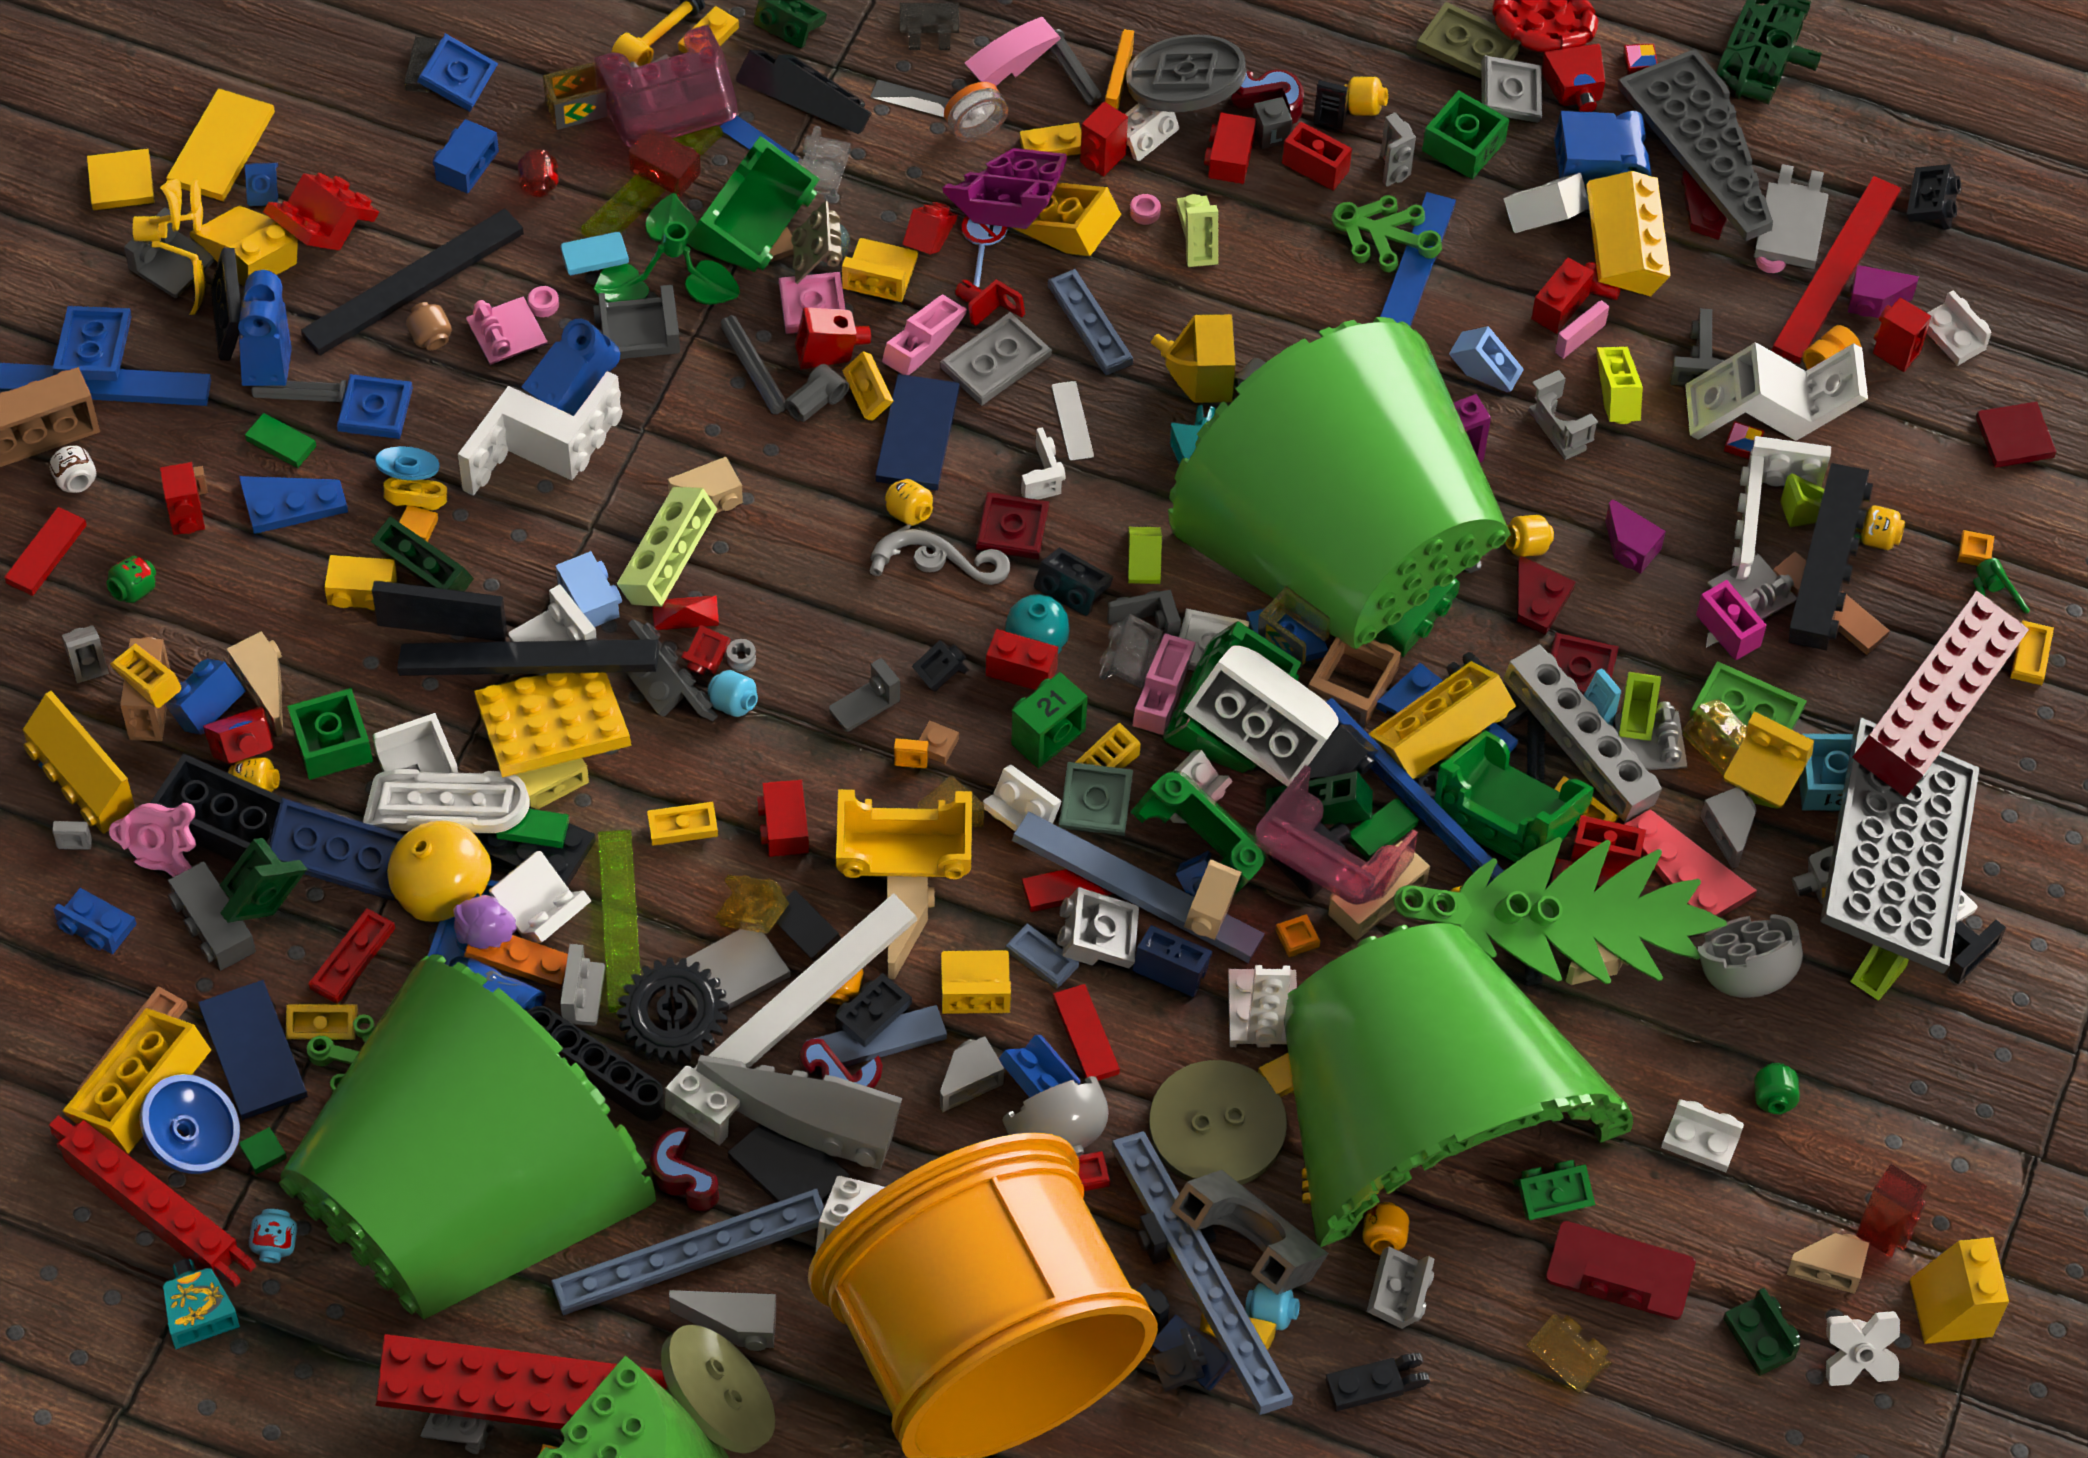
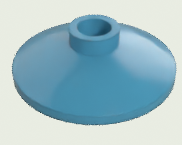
M406 446L390 447L376 455L375 464L377 468L384 474L394 478L422 480L434 476L439 471L438 459L433 454L419 448Z

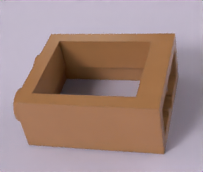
M153 637L130 638L129 648L136 643L170 669L163 639ZM138 659L135 663H133V664H132L130 667H128L127 669H131L134 665H136V664H137L139 661H141V660ZM124 679L120 706L129 740L162 741L167 707L163 705L160 708H156Z
M1336 637L1310 681L1308 689L1325 702L1333 698L1360 726L1365 728L1376 710L1377 701L1385 694L1399 669L1401 652L1388 644H1381L1374 640L1368 644L1361 645L1355 650ZM1343 654H1347L1384 671L1369 698H1365L1328 681Z

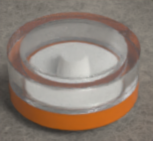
M978 82L961 89L948 101L944 109V118L956 138L963 142H974L991 135L1004 123L1008 115L1007 103L997 87L989 82Z

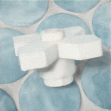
M1896 1312L1875 1313L1868 1322L1858 1319L1852 1320L1848 1315L1827 1318V1338L1831 1344L1840 1349L1826 1361V1378L1831 1386L1850 1385L1864 1368L1878 1382L1893 1381L1899 1378V1360L1894 1353L1886 1349L1888 1345L1900 1337V1319Z

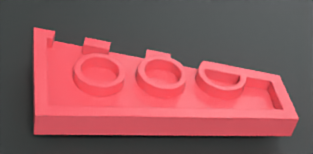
M1651 809L1624 824L1646 829L1641 852L1643 857L1657 849L1662 851L1654 870L1666 885L1694 879L1701 880V884L1688 901V905L1704 909L1718 917H1722L1756 896L1757 890Z

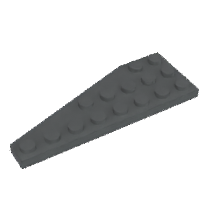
M1696 49L1618 79L1617 88L1637 112L1643 115V119L1745 241L1772 231L1773 220L1765 196L1761 193L1757 173H1754L1752 158L1742 128L1738 125L1734 105H1731L1728 87Z

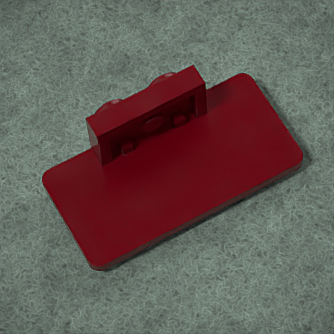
M1564 1221L1559 1228L1546 1281L1554 1286L1678 1320L1683 1314L1696 1261L1689 1255Z

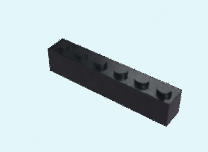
M1831 463L1790 625L1789 643L1827 651L1829 640H1836L1839 621L1834 619L1836 611L1843 612L1846 593L1841 591L1843 583L1850 584L1853 565H1848L1850 556L1856 557L1860 538L1855 537L1857 529L1863 530L1867 511L1862 510L1864 501L1870 502L1873 490V483H1868L1869 470Z

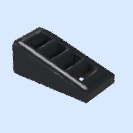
M1319 80L1313 123L1342 130L1348 112V87Z

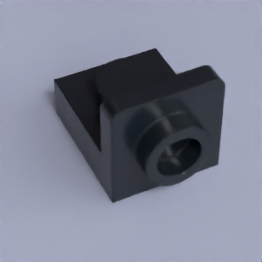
M941 640L912 665L913 669L934 692L957 671H961L963 674L969 671L968 667L963 663L966 659L963 652L955 644L949 647Z

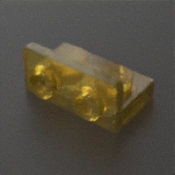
M1716 699L1697 707L1682 730V735L1724 777L1726 770L1747 735L1748 726L1744 725L1726 704Z
M728 874L724 881L733 893L724 902L723 907L715 918L722 927L769 933L789 905V902L782 894L779 884L771 879L764 880L751 878L746 875L736 876Z
M1553 1314L1526 1346L1575 1390L1582 1393L1604 1367L1609 1368L1612 1364L1605 1357L1609 1351L1596 1339L1592 1338L1588 1342L1579 1334L1583 1328L1569 1315L1562 1319L1560 1316Z

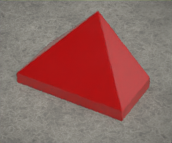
M717 595L666 599L662 607L653 606L654 628L656 630L695 628L700 625L704 627L719 626Z

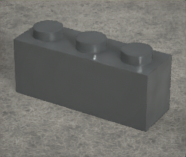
M205 862L168 880L171 893L167 895L169 902L176 913L182 911L186 919L183 920L185 927L191 937L198 936L202 943L199 947L208 962L214 961L221 971L256 952L253 936L243 920L227 923L220 914L229 899Z

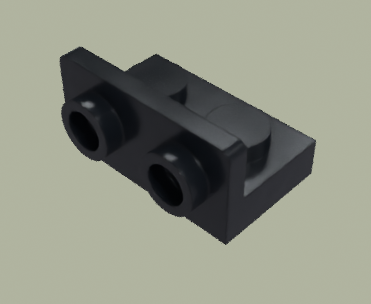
M1951 164L1915 168L1907 209V216L1910 222L1939 219L1944 230L1951 229L1952 219L1957 215L1956 197L1957 194L1961 193L1960 177L1955 175Z
M1059 547L1041 561L1034 588L1087 616L1092 611L1095 599L1111 586L1114 576Z
M882 973L874 981L869 980L861 988L859 995L851 1002L847 1001L839 1007L835 1014L836 1032L845 1030L862 1046L866 1047L912 1005V997Z

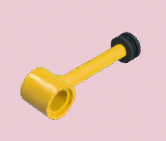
M679 0L680 5L642 38H636L630 33H624L613 45L611 57L629 70L628 64L633 61L641 69L651 63L654 51L650 46L687 14L697 15L705 8L704 0Z

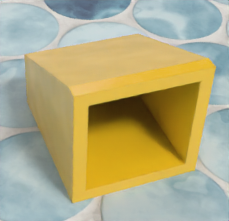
M1993 1237L1956 1242L1909 1280L1924 1344L1993 1337L2009 1303Z

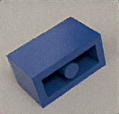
M465 119L458 129L455 128L451 132L445 147L442 150H438L434 156L433 166L435 167L436 180L468 194L499 152L497 132Z
M207 658L194 667L193 673L185 681L180 682L181 691L164 705L185 732L202 735L204 733L203 725L215 722L246 690L225 661Z

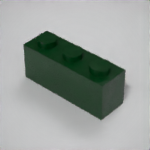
M389 516L370 541L380 553L389 559H394L397 565L429 587L465 591L474 580L463 566L391 516Z

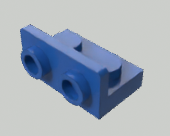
M82 888L78 889L65 907L57 904L53 908L57 926L63 932L69 935L75 933L84 938L86 943L96 950L104 949L111 954H114L137 925L135 917Z
M1040 1034L1034 1035L1025 1048L1005 1050L998 1058L1003 1067L1029 1097L1070 1080H1074L1078 1085L1080 1084V1079Z

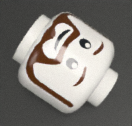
M63 447L55 452L50 460V471L56 484L63 491L68 493L82 492L95 480V466L88 452L82 447Z

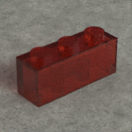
M1890 1164L1872 1191L1856 1236L1865 1242H1869L1870 1245L1891 1258L1899 1247L1905 1250L1915 1234L1914 1229L1921 1219L1920 1214L1927 1204V1201L1923 1199L1927 1185Z

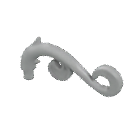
M907 524L898 531L883 537L876 544L870 557L872 560L870 573L875 576H881L884 566L889 563L890 557L900 554L901 551L898 549L907 545H922V547L915 551L914 563L923 572L939 571L943 568L946 557L966 574L988 585L1002 582L1010 571L1009 558L999 550L988 549L975 557L974 563L976 566L984 562H990L996 567L995 571L991 573L979 572L949 542L930 532L910 529L911 525ZM926 546L933 550L934 553L928 554L926 551Z

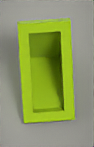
M1793 473L1786 478L1780 500L1790 527L1816 523L1825 489Z
M1129 527L1128 583L1160 584L1161 527Z
M1628 672L1622 699L1619 737L1652 740L1661 676Z
M1873 944L1850 982L1875 999L1880 1000L1905 970L1909 959Z

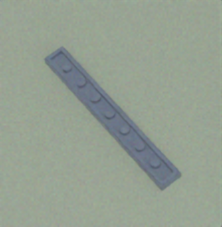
M1031 812L1027 813L1013 835L1012 841L1249 963L1263 940L1265 933L1226 914L1215 940L1206 936H1200L1192 930L1184 928L1194 900L1193 896Z
M816 1188L551 1280L563 1316L817 1228L824 1206Z

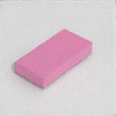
M1601 300L1558 334L1555 353L1564 359L1606 325L1609 306Z

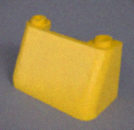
M838 789L836 867L846 877L908 876L960 879L970 872L972 791H955L954 801L945 805V800H939L938 809L872 808V799H865L864 804L856 799L855 790Z

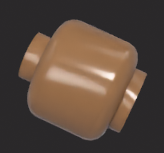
M422 302L411 309L412 313L407 317L406 326L418 347L431 351L444 346L449 341L448 337L452 332V326L440 305H429L428 302Z

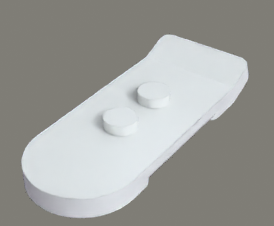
M393 769L381 772L374 777L363 823L390 831H410L421 824L442 820L458 823L473 833H499L513 828L522 821L528 812L530 798L524 782L518 776L511 775L502 778L500 771L444 773L419 772L416 769Z

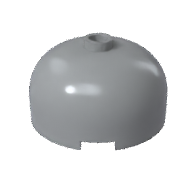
M1774 914L1770 916V920L1751 922L1750 916L1728 921L1726 926L1706 933L1704 935L1706 942L1702 946H1698L1702 968L1708 981L1722 993L1739 998L1764 996L1783 988L1795 977L1803 958L1802 943L1797 924L1788 917Z
M1089 1076L1085 1079L1086 1084L1081 1085L1075 1083L1074 1080H1070L1023 1101L1024 1106L1021 1107L1019 1113L1015 1115L1013 1111L1008 1112L1002 1119L1008 1135L1022 1133L1052 1134L1068 1141L1079 1157L1084 1153L1083 1149L1102 1134L1108 1121V1103L1097 1078Z

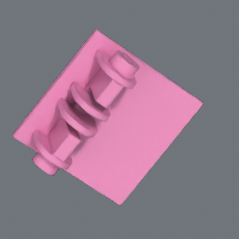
M524 296L493 308L489 303L480 300L474 304L473 315L466 317L490 365L548 344Z

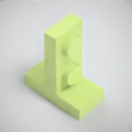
M1192 194L1183 198H1177V211L1186 238V262L1188 267L1217 265V206L1209 204L1207 195Z

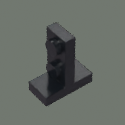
M1995 920L1978 935L1962 921L1957 922L1952 953H1957L1958 956L1953 960L1948 977L1959 984L2001 943L2006 927L1998 920Z

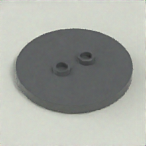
M1194 34L1168 38L1141 51L1130 62L1126 71V81L1130 95L1141 105L1159 111L1185 112L1212 106L1234 94L1243 84L1247 70L1244 54L1235 44L1216 36Z

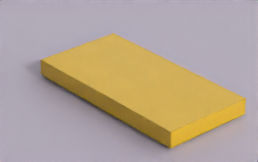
M218 88L166 177L167 181L179 179L181 189L190 191L192 180L198 179L201 195L224 202L275 112L274 105Z

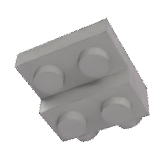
M1078 887L1069 898L1066 897L1063 900L1060 908V916L1066 918L1065 926L1060 929L1057 938V944L1063 946L1062 956L1089 965H1094L1099 959L1129 969L1135 963L1139 906Z

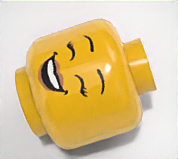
M910 479L900 480L892 484L885 496L886 508L889 514L907 525L914 526L927 520L933 510L931 492Z
M249 757L237 761L234 765L230 766L228 771L229 774L272 793L274 789L278 788L280 783L278 769H274L272 762L266 757Z

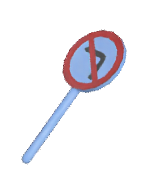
M966 216L961 224L962 234L971 243L979 245L974 285L979 287L985 245H992L1002 240L1007 232V227L974 223Z

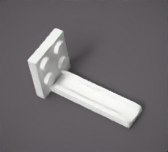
M1755 436L1748 466H1743L1740 485L1746 487L1745 494L1740 493L1737 508V512L1743 513L1742 520H1737L1735 539H1740V546L1734 547L1732 566H1737L1736 579H1748L1751 565L1754 561L1762 483H1767L1771 486H1785L1787 476L1793 473L1822 487L1830 460L1831 446Z
M1255 965V969H1229L1230 1047H1236L1237 1044H1257V1047H1270L1271 1044H1287L1284 1019L1288 993L1297 988L1296 970H1290V966H1283L1282 969H1262V965Z

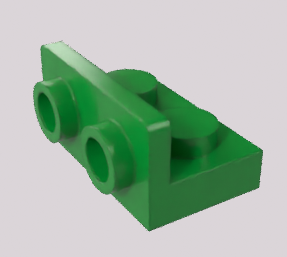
M1574 1159L1554 1163L1555 1170L1542 1173L1541 1167L1521 1171L1522 1178L1514 1179L1513 1183L1514 1187H1519L1526 1220L1538 1219L1595 1205L1586 1164L1575 1165Z

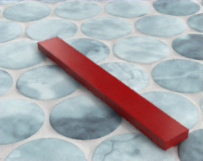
M1873 176L1772 348L1773 353L1797 364L1801 363L1804 351L1811 346L1856 270L1857 265H1859L1899 197L1901 187Z

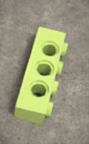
M673 487L617 582L618 587L631 605L662 607L717 511L716 506L703 488Z

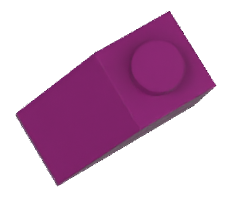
M1857 265L1852 283L1848 313L1879 318L1887 305L1893 306L1900 297L1908 302L1913 300L1919 276Z
M1614 499L1609 502L1605 523L1613 556L1624 567L1633 569L1641 574L1662 549L1666 531Z

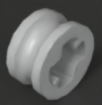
M736 639L727 646V663L731 669L744 672L750 670L755 665L756 650L752 642L747 639ZM737 652H744L745 658L738 659Z

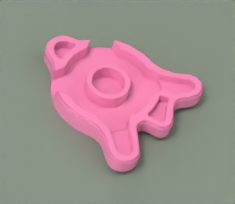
M153 803L142 804L133 809L124 818L116 820L110 825L109 834L111 838L119 843L124 850L128 848L137 858L134 862L139 866L151 870H163L172 877L192 868L183 856V851L188 852L196 846L195 839L189 830V824L195 817V810L191 804L182 803L176 808H167Z

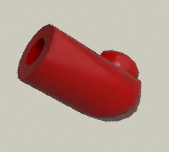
M1586 263L1585 267L1594 271L1590 292L1594 295L1617 300L1621 288L1598 282L1596 263Z

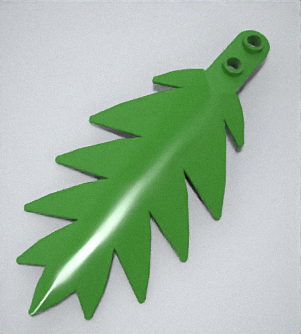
M1560 837L1531 851L1496 876L1489 884L1488 881L1497 864L1496 858H1492L1478 868L1465 881L1460 889V893L1406 885L1396 891L1393 899L1395 909L1403 917L1458 925L1470 935L1489 957L1494 958L1497 956V953L1489 939L1490 937L1496 944L1527 966L1556 982H1560L1562 977L1547 939L1566 957L1604 984L1611 983V979L1596 941L1636 970L1657 981H1661L1663 976L1641 939L1673 954L1700 959L1697 948L1688 936L1707 933L1727 925L1726 920L1704 909L1687 904L1701 884L1700 879L1676 882L1639 898L1662 854L1660 849L1636 860L1607 880L1594 892L1611 844L1609 840H1605L1584 854L1559 874L1547 888L1546 886L1562 843ZM1405 898L1412 901L1413 908L1406 903ZM1436 903L1443 905L1444 912L1437 907Z

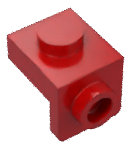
M700 625L688 652L683 651L681 656L688 663L686 668L704 676L706 671L715 675L731 639Z

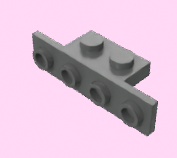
M633 619L628 623L640 640L659 639L661 637L660 633L650 623L644 625ZM660 641L656 672H626L655 711L663 717L684 697H686L699 715L712 721L718 717L711 708L713 704L710 702L709 696L703 691L696 689L693 685L696 682L695 678L685 668L681 669L676 663L678 660L677 655L668 646H663Z

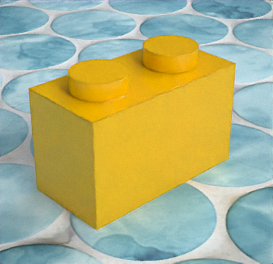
M330 555L324 587L327 604L339 608L362 607L375 610L372 595L374 581L397 583L395 560Z

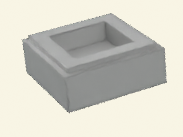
M53 822L52 832L58 849H91L92 837L87 822Z

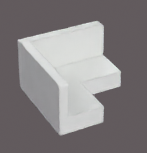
M1581 173L1559 178L1542 186L1520 191L1503 198L1515 233L1569 219L1589 209L1588 196Z
M435 713L373 734L376 756L383 772L393 769H416L419 772L458 773L456 761Z

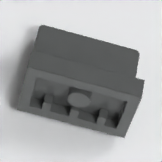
M164 207L156 216L170 215V210ZM172 223L167 224V238H161L160 242L198 255L199 260H202L204 271L215 261L214 257L201 245L178 231H173ZM132 238L124 246L129 270L172 297L178 298L194 282L193 265L189 258L160 247L152 248V241H134V238Z

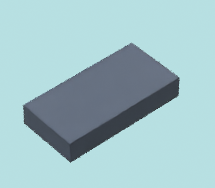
M1028 923L1008 942L1005 948L1012 957L1056 989L1079 967V961L1063 957L1062 948Z

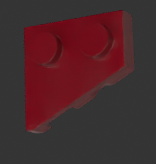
M1684 170L1681 184L1684 185L1685 206L1689 212L1688 222L1690 231L1719 240L1728 219L1688 171Z
M1520 556L1517 565V622L1546 635L1573 592L1576 582Z

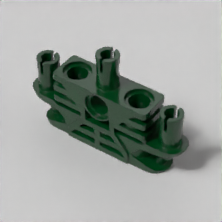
M1746 0L1716 72L1736 92L1735 98L1739 100L1741 96H1745L1769 105L1788 62L1813 71L1817 70L1822 53L1796 45L1803 22L1808 15L1811 1ZM1729 72L1737 74L1739 79L1735 75H1731Z

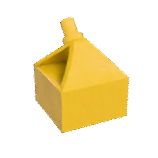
M1232 314L1194 315L1175 342L1173 340L1167 341L1160 334H1156L1153 337L1151 344L1161 351V356L1165 358V365L1169 372L1194 403L1232 402L1235 375Z

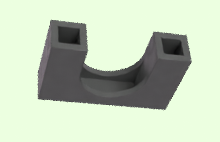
M1223 1170L1188 1181L1170 1208L1173 1213L1196 1231L1210 1225H1222L1241 1233L1254 1242L1263 1251V1255L1250 1274L1277 1295L1310 1282L1329 1254Z

